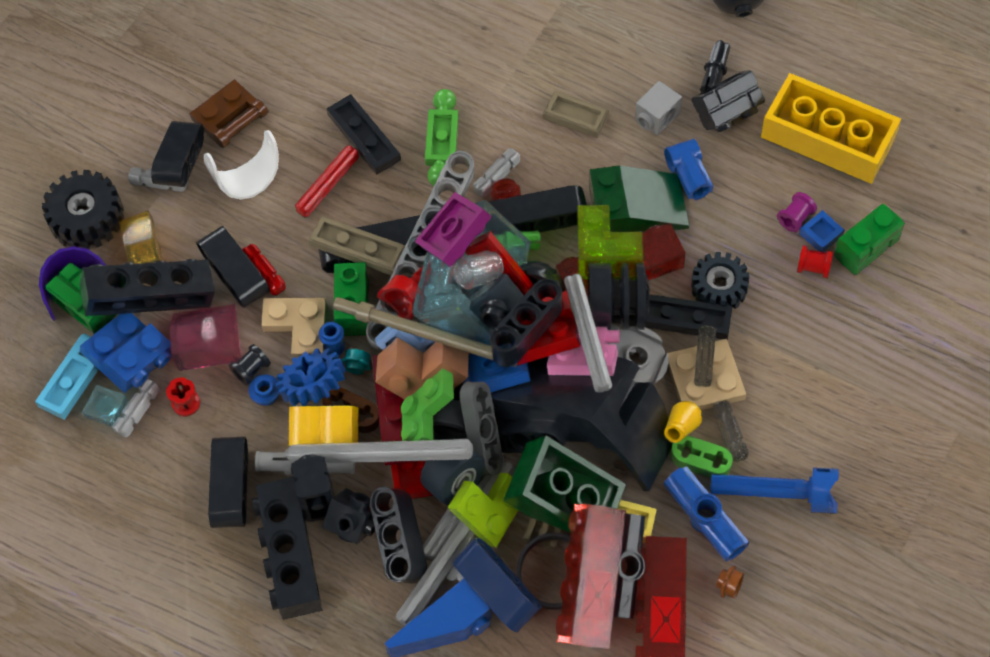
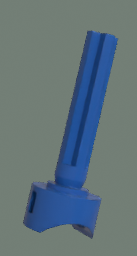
M813 467V475L809 476V481L804 479L712 474L711 494L790 499L808 498V503H811V513L837 514L838 503L834 500L830 490L834 483L839 480V469Z

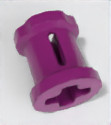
M796 192L792 196L791 204L785 210L782 209L777 213V219L786 230L797 233L806 217L813 215L817 211V205L809 195L803 192Z

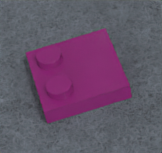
M454 192L415 242L451 268L456 261L463 257L466 248L473 239L483 232L486 223L492 216L483 208Z

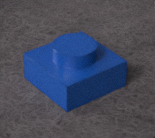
M822 210L800 228L799 234L817 251L824 252L838 241V238L844 234L845 230Z

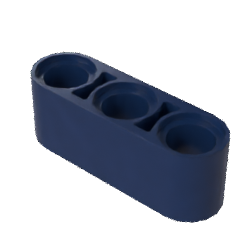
M475 537L452 561L458 572L497 617L512 631L519 632L542 608L535 596L481 538Z

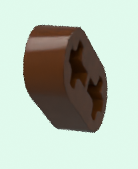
M341 387L338 390L331 389L329 391L330 397L322 399L323 406H332V400L338 402L341 398L343 399L344 406L358 407V413L361 415L370 412L371 420L366 418L361 422L358 415V432L370 433L376 430L380 424L377 406L349 390Z

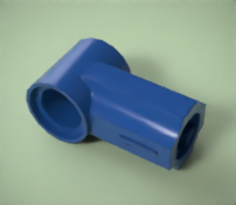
M690 139L664 149L668 168L672 173L677 174L688 199L699 200L713 191V184L702 164V153L695 139Z

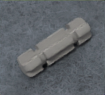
M512 148L507 149L501 155L503 158H498L483 173L484 177H479L473 183L474 192L480 197H486L492 191L491 187H496L511 172L510 168L513 169L520 162V154Z
M132 167L128 174V180L132 185L142 186L145 183V187L166 190L172 187V191L179 192L185 191L187 184L185 187L153 184L151 169L143 171L144 168Z
M149 379L138 388L140 392L134 394L122 411L123 417H118L112 426L114 432L124 438L131 434L134 429L132 425L138 424L151 405L150 399L154 400L160 392L158 385Z

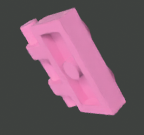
M596 327L609 375L613 376L618 357L617 344L608 343H620V330ZM582 344L578 348L554 354L548 358V375L591 376Z

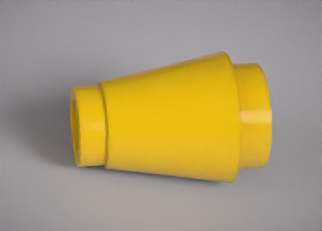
M691 401L675 404L672 407L664 430L665 437L670 442L678 443L697 429L702 422L700 408Z

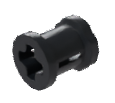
M251 344L248 347L249 351L237 362L232 361L228 365L236 378L246 386L251 383V378L263 367L267 368L271 365L269 358L255 344Z

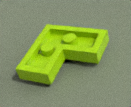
M508 473L499 474L487 495L473 481L464 480L448 506V509L490 547L497 548L518 512L517 509L503 502L512 480V476Z

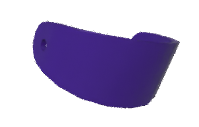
M75 246L62 248L49 256L42 266L39 288L42 300L53 321L56 318L51 309L49 295L45 289L46 285L55 276H59V272L69 263H73L79 269L83 266L90 267L95 264L106 266L103 260L92 251Z

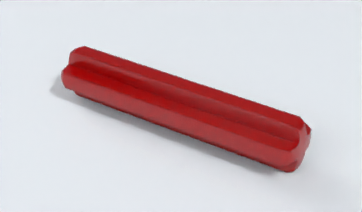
M350 145L344 147L295 204L298 214L305 218L310 216L358 160L359 154L357 149Z

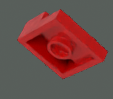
M567 291L562 292L563 308L559 317L529 349L517 365L580 347L579 332ZM546 297L542 299V301L549 302L553 300V298ZM525 320L522 321L520 324L530 325L533 323V321Z

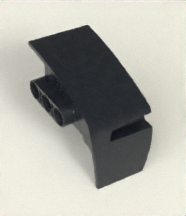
M549 356L527 362L531 381L491 393L502 453H523L526 443L543 436H548L563 446L567 442H590L598 449H608L615 452L633 474L642 490L650 491L672 448L673 442H670L664 434L669 419L664 403L652 382L634 381L640 367L634 361L617 357L614 375L610 376L612 388L601 393L595 391L591 376L548 375L547 362ZM463 382L454 389L453 400L460 401V390Z

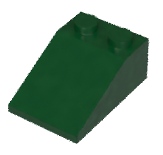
M621 165L589 170V191L598 240L689 229L681 183L677 174Z
M543 436L526 443L503 502L533 519L603 544L605 543L614 519V513L617 511L626 484L548 436Z

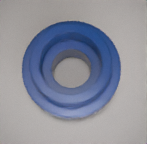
M271 375L257 376L249 385L250 398L253 402L262 406H269L275 403L280 396L279 390L276 387V383L279 381ZM263 386H270L265 392L259 391Z

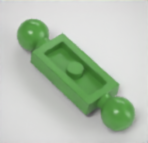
M441 89L435 93L433 105L436 109H429L425 165L431 166L428 170L427 178L432 186H435L447 158L457 150L459 114L458 110H453L456 105V96L449 89Z

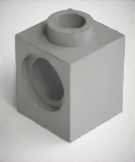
M658 81L636 103L635 120L643 129L650 130L658 136L681 114L682 96L661 81Z

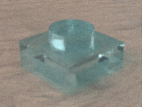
M96 385L82 413L85 418L112 427L128 399L125 394Z

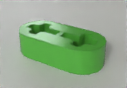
M686 436L680 442L672 444L671 458L678 467L683 468L687 466L691 472L711 478L712 474L728 475L731 471L732 454L722 446L692 436ZM685 447L691 448V454L687 458L681 456V451ZM716 457L722 458V464L719 468L712 467Z

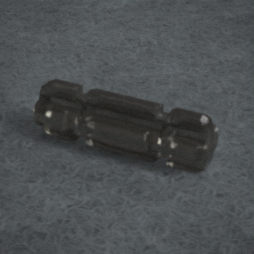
M701 326L699 328L694 384L698 387H709L712 381L716 329L712 326Z
M727 400L716 402L713 404V413L716 420L719 421L718 426L725 445L732 454L733 462L743 461L748 458L749 452L746 444L742 441L743 436L735 415H732L731 404Z

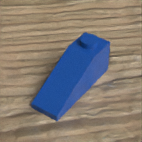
M463 578L384 644L387 654L390 657H400L464 641L473 634L478 636L491 623V608Z

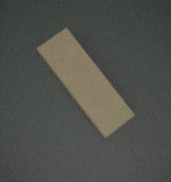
M321 216L308 240L311 247L356 263L365 262L367 267L392 275L406 246Z

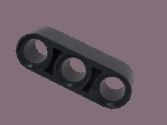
M172 121L152 163L151 179L153 184L177 187L186 186L203 146V124Z
M224 226L217 228L196 241V245L205 260H209L211 268L242 308L270 292L263 276Z
M545 278L536 282L490 335V345L493 360L497 365L510 367L518 363L562 312L563 302L562 289L557 281ZM546 297L553 298V300L549 302L542 301V299ZM525 320L533 321V323L530 325L520 324L522 321ZM502 344L513 345L508 349H502L499 347Z
M246 436L212 438L208 506L211 528L245 527L248 482V442Z
M379 487L371 495L370 508L385 574L391 581L396 583H418L427 570V563L412 498L405 490ZM391 497H393V506L390 509L389 502ZM400 529L401 536L399 541H397L396 534L397 531ZM407 561V563H408V571H407V573L405 574V573H404V564H405V562Z

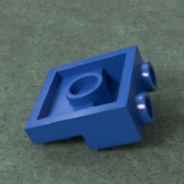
M132 313L119 314L81 344L80 352L122 392L126 393L133 386L135 388L140 387L147 380L152 370L156 367L161 369L170 361L173 343L151 323L145 326Z

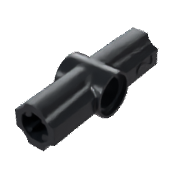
M614 513L610 553L606 555L603 561L604 572L614 573L606 583L607 585L613 577L608 615L610 617L634 619L638 579L645 570V561L641 556L645 517L641 515ZM623 558L627 562V569L625 573H623L621 570V561L623 560Z

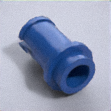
M335 322L325 323L319 330L320 341L325 345V350L330 349L331 353L336 352L338 356L342 354L345 349L342 326Z

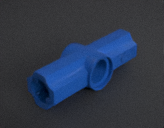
M687 466L680 467L664 481V487L689 516L692 527L706 537L725 562L733 560L748 547L749 541L722 510L720 500L715 495L708 493ZM702 509L710 510L714 514V516L710 518H704L701 515H699L698 511Z

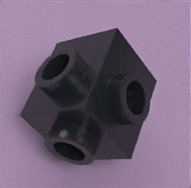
M345 488L331 499L322 527L350 543L358 544L365 537H371L376 530L370 508V497Z

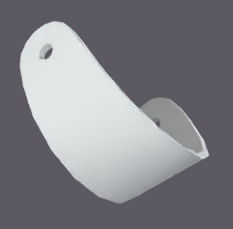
M266 130L264 131L261 149L246 164L228 171H217L215 162L209 153L204 154V163L219 188L227 196L239 200L253 198L263 192L274 180L279 163L278 147L271 131Z

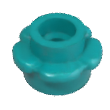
M348 349L345 358L341 359L343 365H346V371L352 374L362 375L365 370L367 371L372 368L370 363L371 355L363 350Z

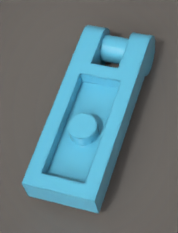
M82 334L36 399L35 403L39 408L63 420L66 419L99 370L87 358L83 357L84 355L80 352V345L91 336Z

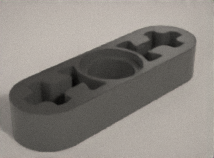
M466 382L460 390V404L467 439L473 444V450L483 458L485 464L483 475H496L502 468L503 455L490 388L485 382ZM481 421H482V425H483L482 435H481V433H480V424H481Z

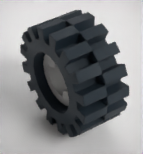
M715 252L714 258H712L710 253L705 255V260L700 259L697 262V267L695 266L693 269L691 283L693 297L696 296V301L726 306L732 305L734 309L738 308L740 301L743 303L749 285V272L746 273L747 266L745 263L740 265L741 259L737 256L734 260H731L732 254L727 252L725 257H721V252ZM723 277V279H726L725 286H716L714 284L715 278Z

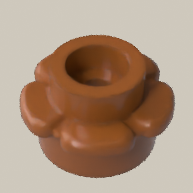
M732 566L729 570L723 569L716 583V588L721 589V597L724 598L727 595L735 598L743 583L744 573L736 570V566Z

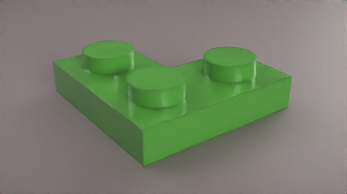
M442 368L432 378H428L423 386L414 394L406 397L401 406L402 441L434 440L433 416L454 399L453 373Z

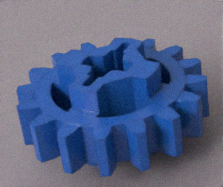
M318 348L310 355L306 351L298 358H292V365H284L282 367L285 373L277 375L279 382L276 383V387L284 402H290L292 406H296L299 402L302 406H306L312 400L317 404L320 399L330 397L329 391L331 389L338 390L340 388L337 382L345 380L343 373L346 372V369L336 352L331 353L330 349H326L321 353Z

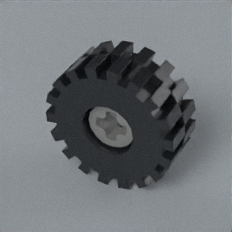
M77 170L72 171V177L68 179L65 175L59 177L60 184L57 185L53 182L49 186L52 193L45 192L43 198L46 203H42L43 216L55 239L58 238L59 242L64 246L67 243L70 247L81 245L82 248L90 250V244L93 243L96 248L102 246L101 240L104 238L109 242L113 239L111 232L115 231L118 233L121 229L119 222L124 221L122 212L124 207L115 185L112 184L108 177L104 179L102 173L97 171L94 176H92L90 170H83V175H79ZM78 205L88 206V209L85 211L83 209L78 210L77 208Z

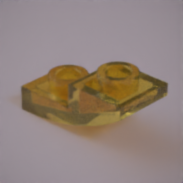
M149 211L120 221L128 262L143 264L162 261L160 244L155 237L154 222Z

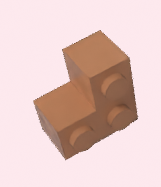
M396 338L378 354L375 382L405 400L406 397L414 394L422 387L428 378H432L443 368L453 373L454 390L468 378L469 352L437 342L425 352H421L400 338Z

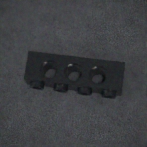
M187 259L177 262L155 261L143 264L128 262L109 266L95 264L90 267H83L80 279L85 316L210 308L215 293L209 260Z
M294 477L256 485L258 497L252 498L256 518L261 517L263 527L258 528V536L261 547H267L269 558L263 559L266 577L267 579L273 578L275 588L269 590L272 609H278L283 620L323 611L306 522L297 498ZM277 514H287L286 519L281 522L272 521ZM287 543L293 544V548L289 552H278L282 545ZM291 574L300 576L293 584L283 583L285 578Z

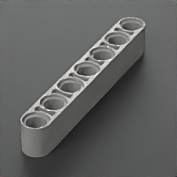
M455 151L447 158L389 281L396 275H402L407 272L414 274L433 256L430 253L422 257L416 256L413 253V249L418 246L415 240L427 227L426 222L434 218L447 202L439 197L443 191L449 190L465 197L474 177V159L469 153ZM461 163L465 164L469 169L463 174H458L452 168L456 164ZM381 299L379 300L375 309L398 316L397 313L389 312L386 309V302ZM371 321L366 329L368 342L375 350L383 351L376 345V341L372 336L378 328L386 329L388 326Z

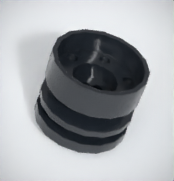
M643 262L635 263L634 277H629L628 263H622L619 277H613L610 263H589L588 302L596 327H607L610 330L613 315H620L623 330H628L629 315H634L635 329H645V321L650 307V287Z

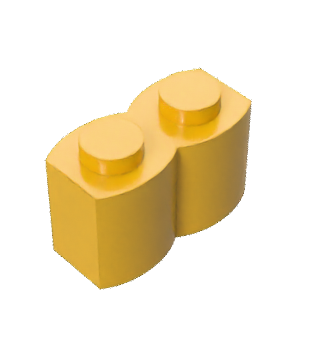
M289 407V446L294 444L358 442V407Z

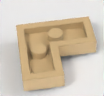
M263 298V332L292 331V358H298L306 351L309 355L313 354L314 350L318 348L322 353L325 351V345L319 339V330L326 323V298Z

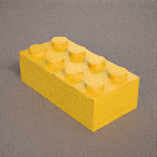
M789 73L764 117L761 138L872 184L896 139L901 118Z

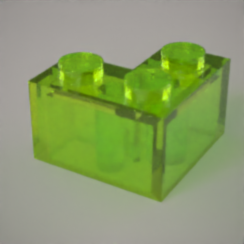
M578 205V274L581 278L588 279L589 263H610L613 277H619L622 263H628L629 277H634L635 263L643 262L642 232H610L609 205Z

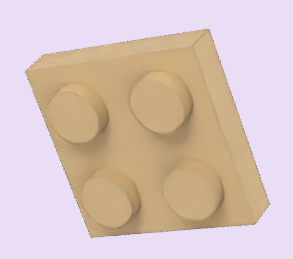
M727 339L668 353V370L679 402L691 401L700 410H705L746 399V391Z

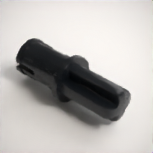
M718 40L713 45L710 59L704 65L706 72L700 92L720 83L722 77L726 75V62L730 52L729 43Z

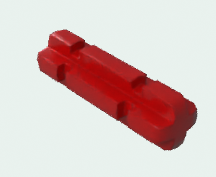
M250 244L244 247L243 252L265 279L270 293L277 296L284 292L286 289L285 281L280 275L276 274L277 271L267 258L260 254L261 251L257 245Z

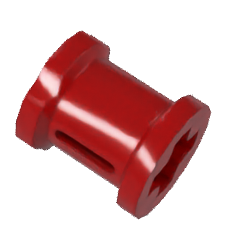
M802 245L797 273L807 271L822 274L823 278L828 279L833 251L829 250L827 253L809 250L807 246Z
M185 377L175 378L166 388V395L171 402L174 412L183 417L195 414L200 407V398L195 392L193 382Z

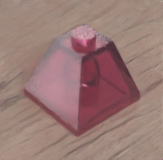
M235 304L173 313L169 326L171 351L179 371L228 364L232 361L237 362L241 358Z

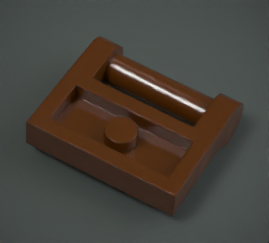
M234 79L189 114L194 123L203 124L204 132L221 148H224L230 143L232 137L258 117L262 119L269 111L261 100L252 96ZM247 108H249V110H248L247 112H245V113H244L243 115H241L238 119H236L234 122H232L230 125H228L225 129L221 130V128H223L225 125H227L229 122H231L234 118H236L238 115H240L242 112H244Z

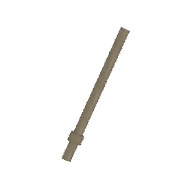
M336 297L333 309L353 315L358 321L368 324L372 321L493 360L490 345L377 310L375 305L363 301L359 304L340 297Z

